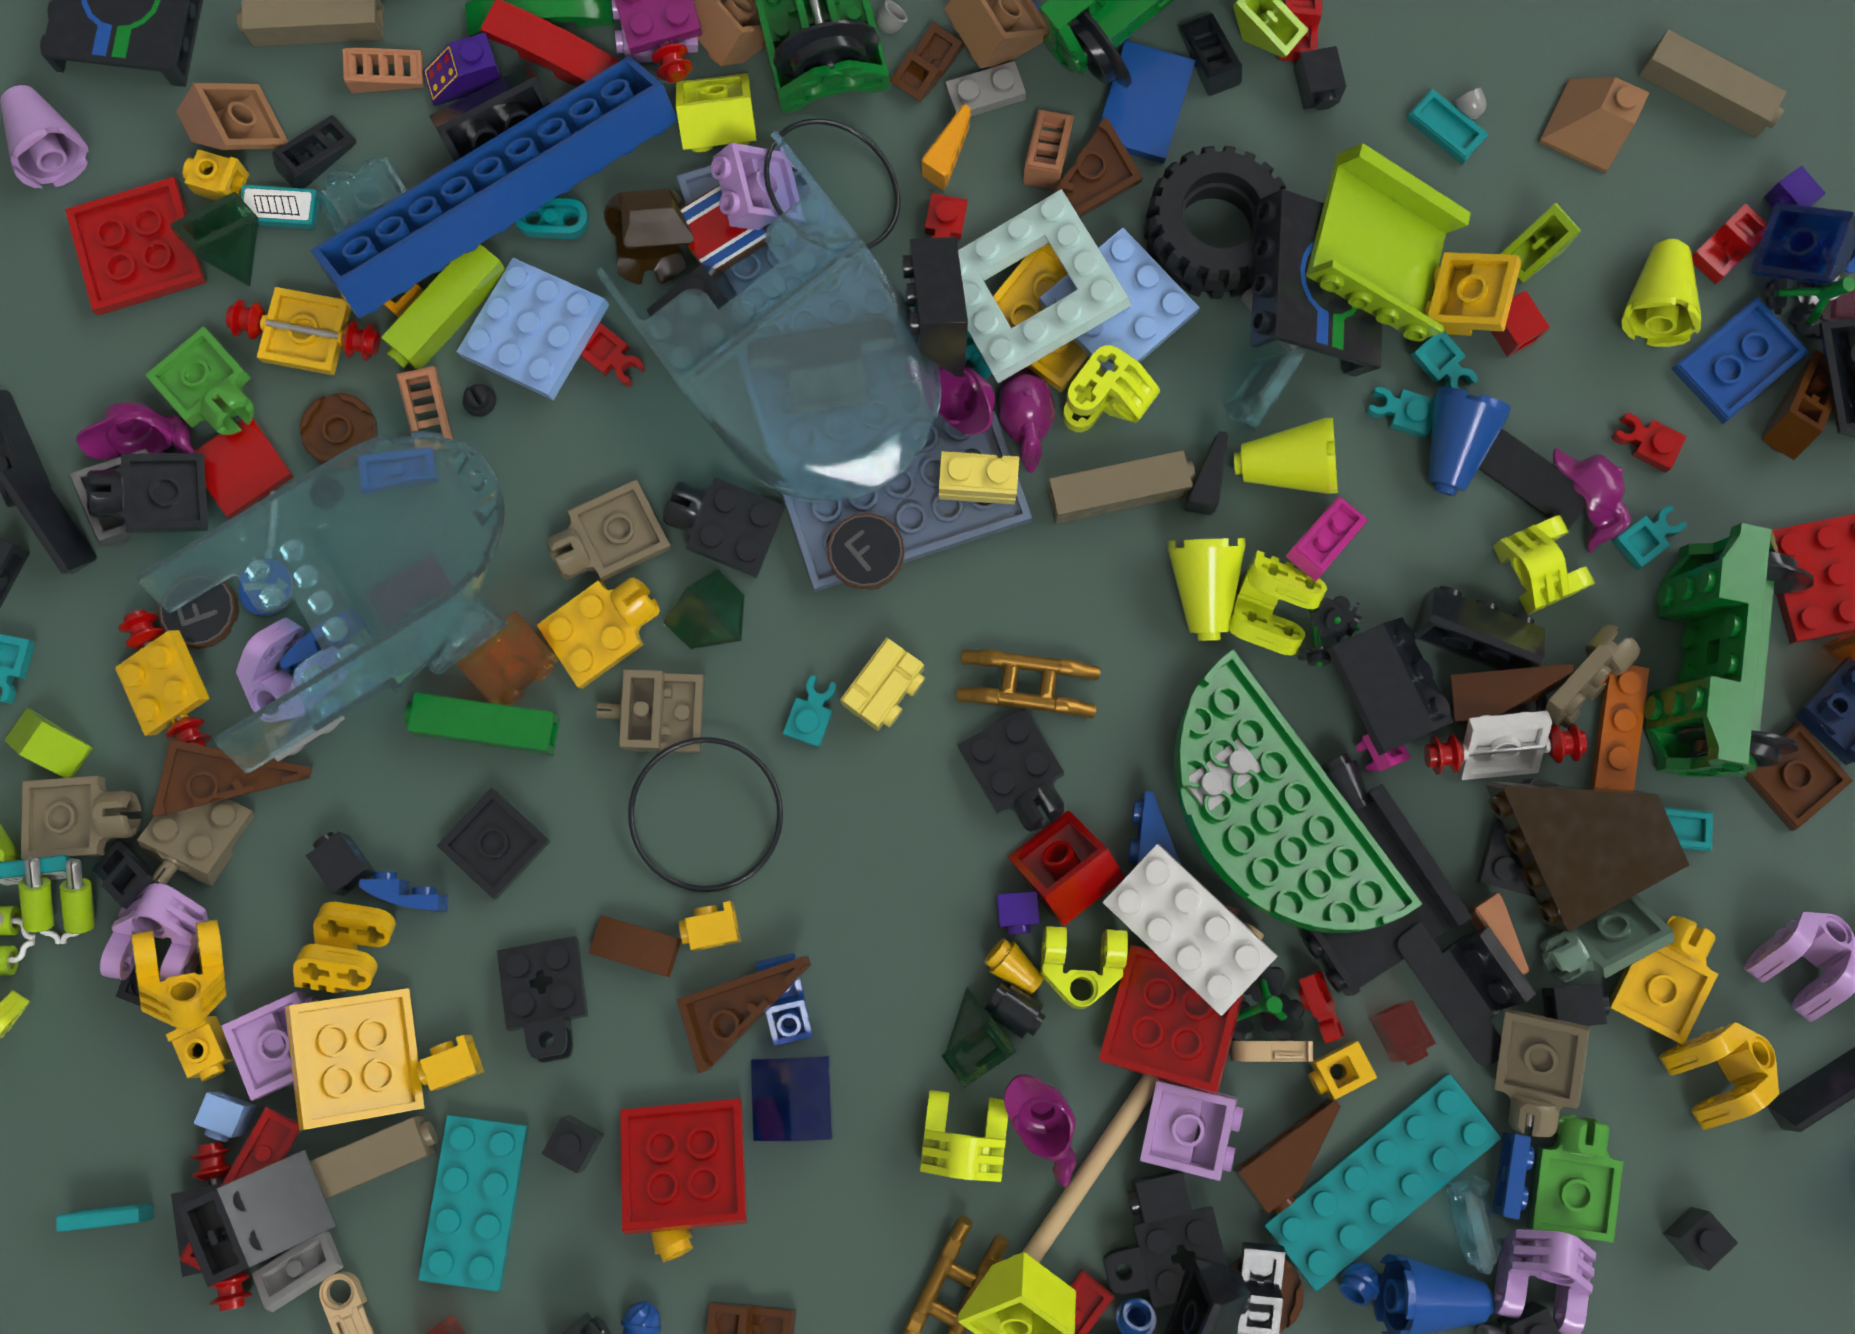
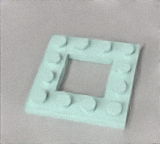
M1062 189L958 250L968 318V331L998 383L1132 306L1129 297ZM1049 243L1077 290L1011 328L984 281Z

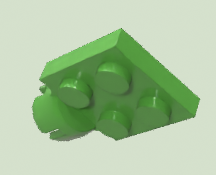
M204 326L145 374L192 428L205 420L216 432L223 435H233L242 431L233 421V418L239 415L247 425L253 419L254 405L242 391L243 386L251 377Z
M1575 1115L1562 1116L1559 1119L1557 1141L1555 1144L1547 1148L1538 1146L1528 1228L1531 1230L1564 1232L1578 1238L1614 1243L1624 1161L1611 1158L1608 1154L1607 1147L1610 1131L1608 1124L1588 1117L1579 1119Z

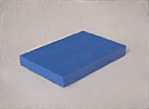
M1125 40L1121 57L1130 73L1132 84L1128 88H1124L1113 80L1101 121L1106 117L1108 118L1129 154L1164 164L1196 60Z
M1756 297L1676 364L1672 370L1715 417L1724 424L1809 351L1772 311Z

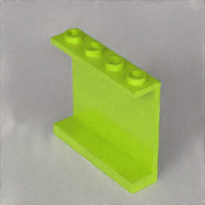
M1364 143L1336 154L1306 276L1319 283L1322 289L1334 292L1346 299L1352 307L1363 309L1376 317L1378 322L1390 325L1400 331L1409 340L1423 341L1428 337L1442 334L1445 326L1425 315V308L1427 302L1432 297L1434 273L1440 263L1446 234L1468 226L1471 212Z

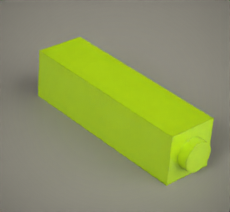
M479 244L475 250L464 253L451 261L381 337L390 348L386 354L403 369L407 364L415 370L422 369L492 293L506 270L501 260Z

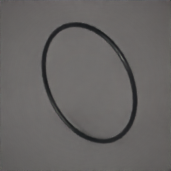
M806 119L785 127L769 145L764 161V181L768 196L781 219L801 238L829 251L856 253L875 247L891 233L900 211L899 185L887 158L865 135L840 122L827 119ZM813 124L834 126L858 137L878 155L890 175L895 194L893 217L882 235L862 246L838 247L825 244L810 237L792 223L774 196L769 173L770 160L774 148L788 132L801 126Z
M714 737L687 739L662 750L641 771L630 796L628 808L629 829L633 843L643 861L665 881L692 891L710 892L728 889L746 881L757 873L774 852L783 824L781 794L767 766L745 747ZM698 743L725 745L748 756L762 769L768 778L777 804L775 834L763 858L743 876L727 883L712 886L687 884L662 872L644 852L636 833L634 821L636 796L649 770L668 753L678 748Z

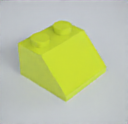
M749 73L676 82V111L683 150L692 149L693 152H706L713 149V146L729 145L730 143L748 145L751 141H757Z
M1022 1252L990 1267L959 1312L958 1322L974 1334H1075L1076 1290L1027 1253Z

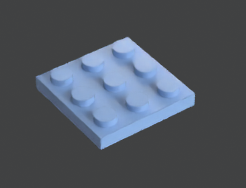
M1121 228L1098 249L1129 297L1132 306L1073 339V341L1089 358L1099 347L1113 345L1140 363L1196 315L1200 307L1124 228ZM1067 274L1039 298V304L1043 309L1077 290L1069 275ZM1108 359L1105 363L1099 361L1101 364L1100 369L1104 374L1108 370L1115 372L1112 360Z
M512 258L456 352L463 359L554 401L608 309L609 304L603 297Z

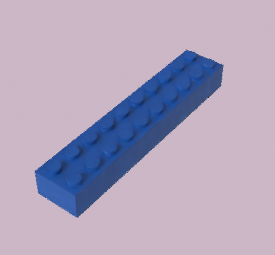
M627 56L310 251L333 287L358 319L366 314L377 311L382 304L398 294L409 291L414 284L432 273L443 270L448 263L464 253L475 250L480 243L493 235L506 231L511 224L522 217L538 211L543 204L559 194L570 191L574 185L588 176L601 172L606 165L617 158L633 152L638 145L646 140L662 134L667 127L678 121L663 84L631 56Z

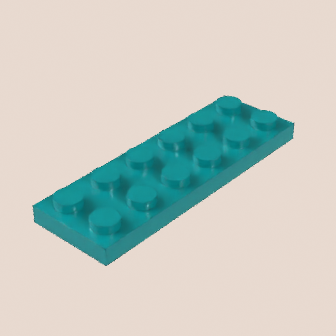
M1445 1073L1294 1197L1296 1200L1292 1205L1278 1214H1273L1262 1225L1278 1245L1284 1246L1287 1257L1311 1288L1317 1292L1497 1143L1501 1137L1450 1073Z

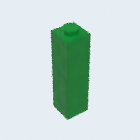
M414 692L413 702H408L406 706L404 722L405 725H408L407 731L419 737L554 756L560 717L554 712Z

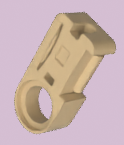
M1231 1041V1061L1313 1062V1041Z
M341 1271L326 1278L320 1286L319 1298L333 1334H374L362 1305L367 1302V1298L359 1279L353 1273ZM335 1280H344L351 1288L350 1298L345 1303H337L331 1298L330 1287Z

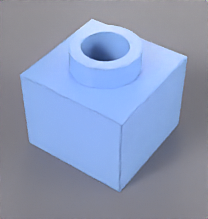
M222 1091L207 1092L194 1124L206 1128L204 1133L206 1136L228 1142L229 1137L234 1138L245 1135L257 1105Z

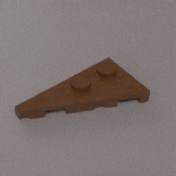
M1107 117L1100 122L1097 131L1087 146L1082 149L1077 161L1068 170L1054 191L1056 193L1061 189L1063 190L1079 218L1140 184L1143 180L1142 175Z
M170 740L152 815L159 817L309 779L312 767L281 761L277 762L276 760Z
M803 956L677 999L698 1073L710 1070L811 966L809 956Z

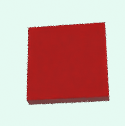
M254 418L249 425L242 419L236 423L242 430L241 432L233 435L219 434L195 450V453H204L206 488L225 516L230 520L269 495L270 491H275L294 478V475Z

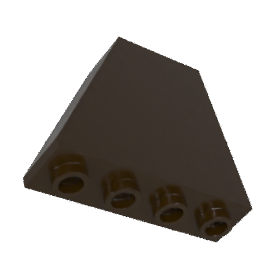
M1494 781L1486 785L1491 796L1489 798V805L1493 813L1502 820L1507 831L1505 840L1512 852L1518 855L1523 866L1521 869L1522 878L1527 886L1534 890L1539 904H1537L1538 913L1547 925L1569 932L1689 866L1658 794L1638 790Z

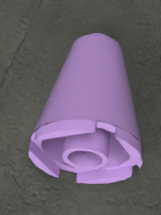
M18 85L9 88L3 93L0 105L10 163L13 172L19 180L33 188H42L41 184L53 183L55 187H59L76 179L86 169L88 163L86 154L87 152L89 153V150L82 136L32 87Z

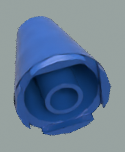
M1452 387L1437 388V392L1434 395L1428 481L1435 484L1433 491L1454 497L1457 491H1466L1510 416L1511 406L1483 394L1480 397L1469 395L1468 390Z
M1389 1253L1382 1257L1380 1263L1386 1265L1383 1274H1378L1381 1279L1380 1294L1377 1299L1373 1300L1377 1322H1384L1388 1330L1381 1331L1383 1334H1432L1482 1324L1488 1320L1489 1315L1494 1311V1295L1486 1283L1481 1280L1401 1254Z

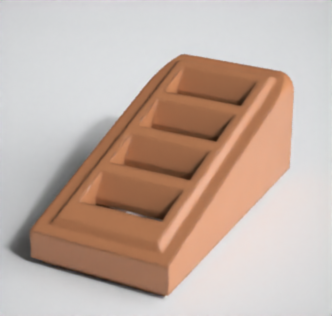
M342 49L344 82L351 94L425 88L423 53L421 50ZM403 63H410L411 76H404ZM388 64H394L395 76L389 75ZM379 65V75H373V66ZM358 67H363V74H358Z
M1038 109L1024 167L1023 183L1025 185L1056 190L1062 179L1074 122L1073 115ZM1047 127L1052 129L1063 130V134L1042 130V128ZM1040 141L1049 142V143H1055V144H1060V146H1058V145H1052V144H1047V143H1041ZM1037 155L1046 156V157H1051V158H1057V159L1054 160V159H1049V158L1037 157Z
M431 366L396 374L414 445L433 442L436 445L453 441L437 368ZM430 381L431 388L412 392L411 385ZM429 396L434 397V403L415 407L414 400ZM437 410L438 417L418 421L417 414ZM441 425L442 432L421 436L420 429Z
M1500 892L1489 894L1467 910L1472 916L1470 921L1476 930L1490 927L1521 973L1525 975L1529 972Z

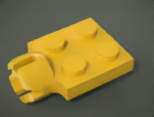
M635 577L629 578L612 590H608L603 582L597 581L537 624L544 638L578 688L583 689L644 645L640 639L639 631L644 624L659 614L660 609L656 599L651 600L648 597L650 590L639 579Z
M1672 916L1666 924L1673 931L1675 942L1626 967L1609 999L1610 1009L1678 1044L1684 1045L1718 976V973L1712 971L1706 962V958L1715 942V935L1704 926L1702 929L1696 927L1697 923L1690 919Z

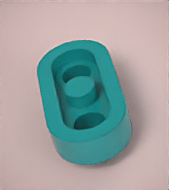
M553 198L543 204L538 211L527 214L516 221L515 224L523 235L531 238L576 239L586 233L589 228L590 219L585 206L580 201L571 198ZM534 216L540 217L538 223H528L530 218ZM569 218L577 219L576 224L572 226L565 225Z

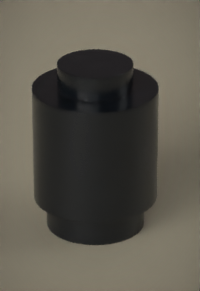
M1002 982L984 1008L992 1014L991 1019L1022 1039L1026 1033L1034 1036L1046 1018L1040 1012L1044 1006L1042 1003L1013 984L1009 987Z

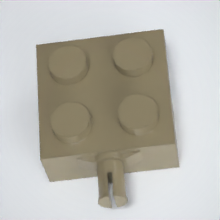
M623 670L620 704L597 702L596 709L598 711H596V718L619 719V747L623 751L661 752L680 741L702 737L705 676L703 674H670L657 670ZM702 743L687 745L670 753L701 754Z
M230 799L159 817L154 816L137 839L143 854L162 862L153 874L150 882L152 884L161 883L166 885L178 870L212 887L234 856L232 848L253 820V811Z

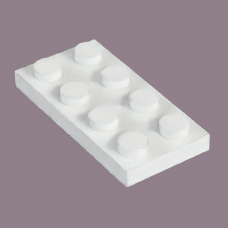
M1159 844L1144 857L1103 902L1221 1016L1278 957Z

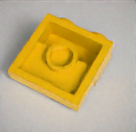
M1444 252L1441 266H1438L1434 273L1435 289L1432 300H1429L1426 304L1425 315L1445 326L1444 331L1448 335L1471 336L1473 330L1504 331L1522 261L1518 255Z

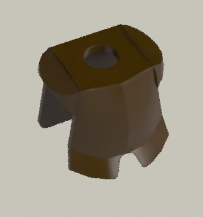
M671 189L619 192L605 206L604 220L609 231L615 237L617 274L625 280L640 285L643 281L644 272L652 270L658 281L664 283L676 277L687 268L679 245L692 244L694 236L680 210L682 200L677 192Z

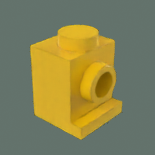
M198 149L195 157H189L183 166V177L186 179L184 183L195 195L237 207L241 197L242 185L246 184L249 173L237 158L231 156L226 158Z
M731 901L723 902V911H718L717 905L694 909V917L679 921L682 943H689L690 950L699 951L741 942L734 903Z
M207 1016L195 1027L189 1029L177 1028L165 1034L168 1042H172L187 1078L200 1077L202 1082L207 1081L225 1072L223 1065L234 1060L217 1016ZM197 1043H200L203 1047V1054L200 1058L194 1047Z
M472 1034L456 1037L457 1046H454L452 1040L430 1048L431 1056L421 1059L420 1062L416 1063L419 1079L424 1086H429L430 1091L443 1089L485 1072Z
M1348 1041L1341 1047L1310 1062L1314 1071L1308 1074L1316 1092L1320 1096L1326 1093L1328 1099L1336 1100L1377 1078L1358 1041ZM1334 1064H1339L1342 1067L1343 1074L1339 1079H1334L1330 1074V1069Z

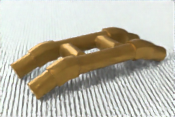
M964 649L962 651V664L1003 667L1001 690L987 687H959L956 694L958 702L1049 711L1090 719L1094 718L1096 714V705L1093 703L1054 696L1057 674L1097 681L1100 676L1099 666L1071 659H1055L1007 653L999 650ZM1019 669L1042 672L1039 695L1016 692Z
M960 1215L941 1250L902 1334H920L928 1315L949 1325L947 1334H965L967 1328L958 1322V1314L990 1267L1001 1261L1010 1243L1009 1240L1001 1234H996L976 1273L955 1263L954 1261L973 1226L970 1218ZM947 1277L969 1288L958 1311L936 1300Z

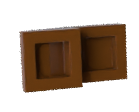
M933 22L914 52L911 50L908 52L890 79V82L921 103L950 68L964 48V43Z
M601 915L589 953L670 977L682 939Z
M710 1302L706 1334H794L797 1310L751 1304Z

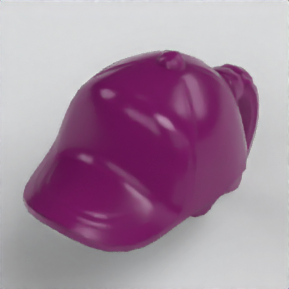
M920 362L903 365L904 373L913 382L926 383L931 406L951 426L967 435H978L990 428L993 422L992 411L995 405V394L991 385L981 375L966 366L964 368V377H955L935 363Z
M1025 367L1002 381L998 397V416L1008 436L1021 445L1020 459L1029 473H1033L1042 456L1041 441L1053 426L1056 409L1048 384Z
M121 402L110 405L106 408L102 421L84 428L76 436L80 449L86 455L95 459L121 457V454H131L143 449H147L148 453H162L171 445L179 453H195L190 445L191 435L188 423L182 417L161 416L149 406L137 402Z
M1555 448L1553 451L1555 466L1563 475L1574 481V489L1584 498L1588 518L1595 526L1587 541V550L1589 553H1593L1598 545L1615 538L1630 524L1631 516L1622 501L1625 493V482L1622 476L1623 469L1620 466L1616 467L1602 454H1595L1579 461L1562 450Z
M1017 1075L1009 1082L1004 1092V1105L1012 1126L1027 1149L1037 1156L1054 1162L1052 1172L1056 1180L1062 1186L1068 1187L1077 1163L1076 1154L1072 1147H1070L1076 1123L1072 1109L1058 1088L1047 1085L1040 1079L1030 1075Z

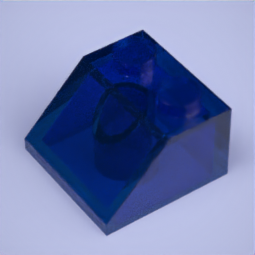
M1775 202L1753 262L1751 273L1830 285L1847 268L1855 247L1854 212Z
M831 1056L751 1059L753 1141L833 1139Z

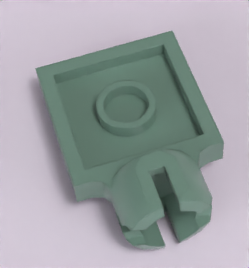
M1636 894L1569 932L1561 930L1549 936L1539 946L1541 950H1544L1541 956L1552 974L1563 971L1555 975V978L1564 983L1581 976L1587 971L1594 970L1604 978H1607L1675 941L1671 928Z

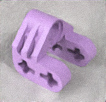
M285 617L259 631L249 640L243 650L236 674L254 713L263 719H275L301 713L306 708L314 705L315 702L322 700L325 692L338 685L345 678L352 665V658L333 647L303 665L295 677L284 670L275 669L277 662L304 637L305 633L303 627Z
M161 883L147 885L127 909L121 908L118 914L120 919L116 920L111 927L113 933L100 961V972L104 977L126 980L135 966L131 934L153 930L155 938L164 939L167 937L171 938L172 942L161 965L160 982L165 981L171 976L195 973L197 969L199 955L196 923L209 921L206 909L168 885Z
M1802 912L1797 916L1796 920H1791L1786 924L1785 928L1781 927L1772 938L1759 946L1744 964V970L1760 983H1764L1802 956L1814 966L1821 967L1824 970L1823 974L1804 987L1792 1003V1008L1808 1022H1812L1846 1001L1855 993V936L1849 925L1837 915Z
M1516 1229L1505 1237L1500 1249L1494 1290V1312L1512 1319H1518L1525 1306L1528 1279L1531 1275L1536 1276L1538 1279L1557 1284L1553 1320L1559 1332L1562 1334H1581L1586 1322L1589 1295L1592 1294L1593 1289L1590 1280L1594 1277L1595 1269L1592 1267V1263L1596 1261V1252L1581 1239L1568 1233Z

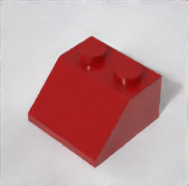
M1069 810L1007 857L1032 891L1037 892V897L1063 927L1125 879L1108 848Z

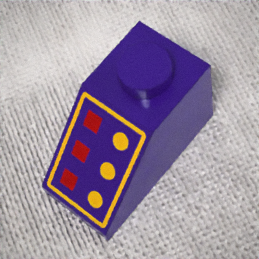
M486 32L450 42L423 70L434 106L464 98L502 78L494 50Z

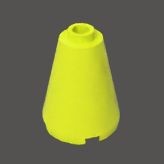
M1666 239L1653 246L1622 314V329L1633 340H1635L1637 335L1647 338L1646 345L1672 347L1690 341V336L1694 332L1698 334L1701 329L1702 316L1691 249L1687 244L1678 239Z
M1322 418L1241 444V452H1234L1235 475L1243 474V481L1248 483L1324 494L1338 493L1333 418Z
M1229 538L1184 540V548H1176L1175 540L1167 541L1168 552L1189 633H1197L1198 641L1221 640V632L1229 631L1246 547L1245 538L1237 539L1238 546H1229Z

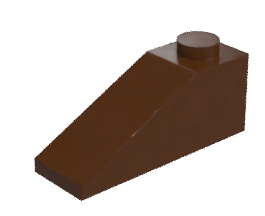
M1817 349L1812 352L1771 417L1761 439L1769 444L1773 450L1783 453L1792 460H1795L1823 432L1833 408L1824 353Z
M1573 664L1451 675L1455 722L1459 726H1465L1466 730L1469 718L1484 715L1514 714L1562 686L1575 672V667Z
M1326 1099L1233 1169L1264 1212L1269 1213L1274 1210L1278 1214L1295 1202L1296 1199L1293 1195L1302 1188L1341 1107L1336 1100Z

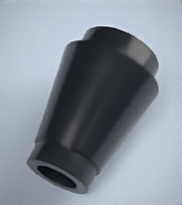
M1348 753L1321 766L1354 812L1370 804L1357 761H1352Z

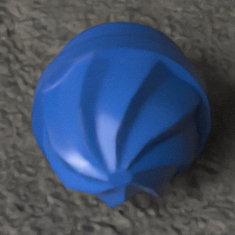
M1357 1262L1344 1269L1341 1273L1342 1282L1339 1285V1290L1348 1300L1360 1306H1367L1370 1300L1377 1299L1380 1294L1381 1279L1378 1276L1377 1270L1372 1265L1365 1262Z
M1129 1298L1123 1301L1115 1315L1116 1325L1122 1334H1152L1156 1327L1157 1320L1153 1307L1149 1302L1141 1298Z
M647 1301L631 1305L620 1323L624 1326L622 1334H657L661 1332L662 1328L659 1311Z

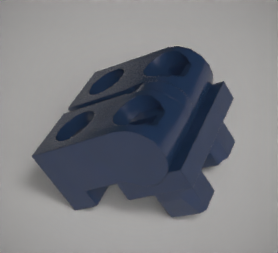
M1851 657L1841 662L1796 714L1798 721L1845 765L1855 762V661Z

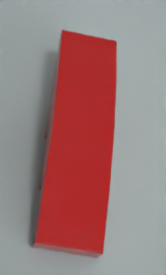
M502 0L494 1L480 29L482 33L486 32L488 39L517 50L520 58L552 70L555 78L576 87L619 62V60L574 34Z

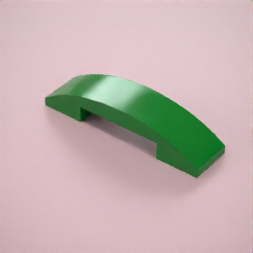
M472 0L465 4L468 37L482 33L480 29L495 0ZM502 0L552 24L576 22L578 29L614 25L611 0Z

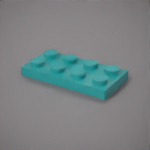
M452 1114L447 1115L419 1281L497 1292L502 1290L529 1125Z

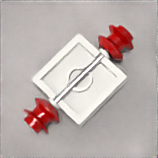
M1548 711L1520 712L1517 714L1495 716L1484 715L1469 718L1463 744L1454 734L1448 736L1446 743H1440L1437 736H1432L1430 744H1426L1424 747V759L1426 766L1433 768L1436 775L1441 774L1443 766H1449L1453 773L1459 772L1461 780L1533 774L1539 772L1544 753H1548L1557 764L1562 763L1564 755H1570L1574 762L1580 761L1582 753L1587 751V738L1585 732L1579 730L1575 723H1570L1567 731L1562 732L1558 725H1552Z

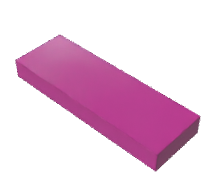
M1338 496L1285 557L1314 581H1317L1368 520L1348 502Z

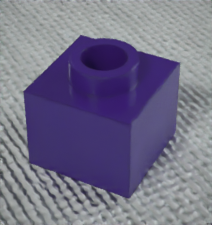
M1801 165L1779 181L1764 198L1768 201L1773 213L1781 217L1788 225L1810 209L1826 193Z
M1037 892L997 894L998 928H1007V935L1031 933V926L1040 924Z

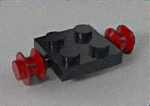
M222 1141L197 1146L198 1154L189 1156L191 1159L198 1160L200 1169L193 1173L192 1177L200 1181L210 1179L209 1182H206V1187L171 1194L179 1257H181L189 1240L176 1207L221 1187L223 1179H219V1177L227 1176L233 1166L225 1164L224 1155L230 1152L232 1148L223 1149ZM180 1261L182 1277L202 1273L201 1270ZM241 1271L209 1286L217 1289L218 1296L210 1302V1305L219 1304V1311L245 1306L244 1298L250 1297L253 1294L243 1291L242 1282L248 1279L250 1274Z

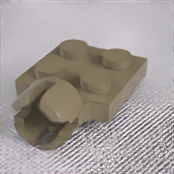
M637 479L567 511L571 520L570 526L546 540L548 552L553 562H555L559 574L564 579H571L586 571H594L599 576L601 582L671 550L670 544Z
M1607 624L1600 629L1585 648L1588 658L1548 700L1545 711L1549 712L1552 725L1556 724L1559 727L1562 725L1567 729L1568 725L1573 723L1580 715V707L1586 701V698L1593 701L1607 684L1605 680L1610 674L1619 676L1629 669L1640 653V648L1632 637L1630 639L1625 638L1617 645L1613 641L1619 634L1617 631L1619 627Z
M101 776L22 781L21 860L29 857L40 858L57 855H67L71 858L104 856L105 845L108 840L132 837L140 830L142 819L128 820L127 816L124 815V813L142 812L140 799L137 794L130 791H107L105 786L106 778Z
M1508 1009L1505 1012L1494 1090L1502 1091L1510 1098L1508 1123L1513 1130L1525 1134L1526 1126L1531 1127L1534 1118L1532 1136L1552 1137L1559 1126L1561 1109L1563 1107L1574 1109L1579 1107L1591 1026Z

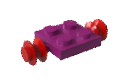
M615 0L631 55L658 48L652 54V61L655 64L661 65L656 71L657 77L669 83L684 80L692 70L693 65L691 61L683 59L688 53L687 47L677 42L702 35L693 1Z

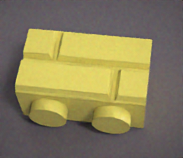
M942 451L939 499L1015 505L1019 457L1002 456V458H998L997 455Z
M886 638L840 699L841 705L877 731L884 724L890 728L903 710L898 704L908 693L913 697L924 683L926 678L921 675L924 671V664L910 653L904 651L903 648L892 640Z

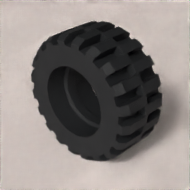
M1214 146L1202 147L1200 155L1196 156L1194 151H1190L1181 156L1179 164L1172 162L1165 169L1163 177L1158 178L1146 212L1144 238L1148 240L1146 247L1148 254L1153 259L1157 258V263L1166 273L1172 276V279L1180 287L1185 285L1191 288L1189 294L1200 297L1201 292L1210 293V299H1222L1224 292L1229 291L1230 296L1235 297L1243 294L1246 286L1252 287L1257 200L1280 189H1286V185L1281 177L1275 179L1272 177L1274 168L1266 161L1260 165L1254 161L1256 158L1255 154L1248 151L1245 152V155L1235 153L1236 147L1224 146L1223 151H1215ZM1203 199L1227 201L1239 208L1246 216L1250 224L1251 236L1244 243L1234 247L1217 248L1199 241L1189 231L1183 218L1184 210L1189 205Z

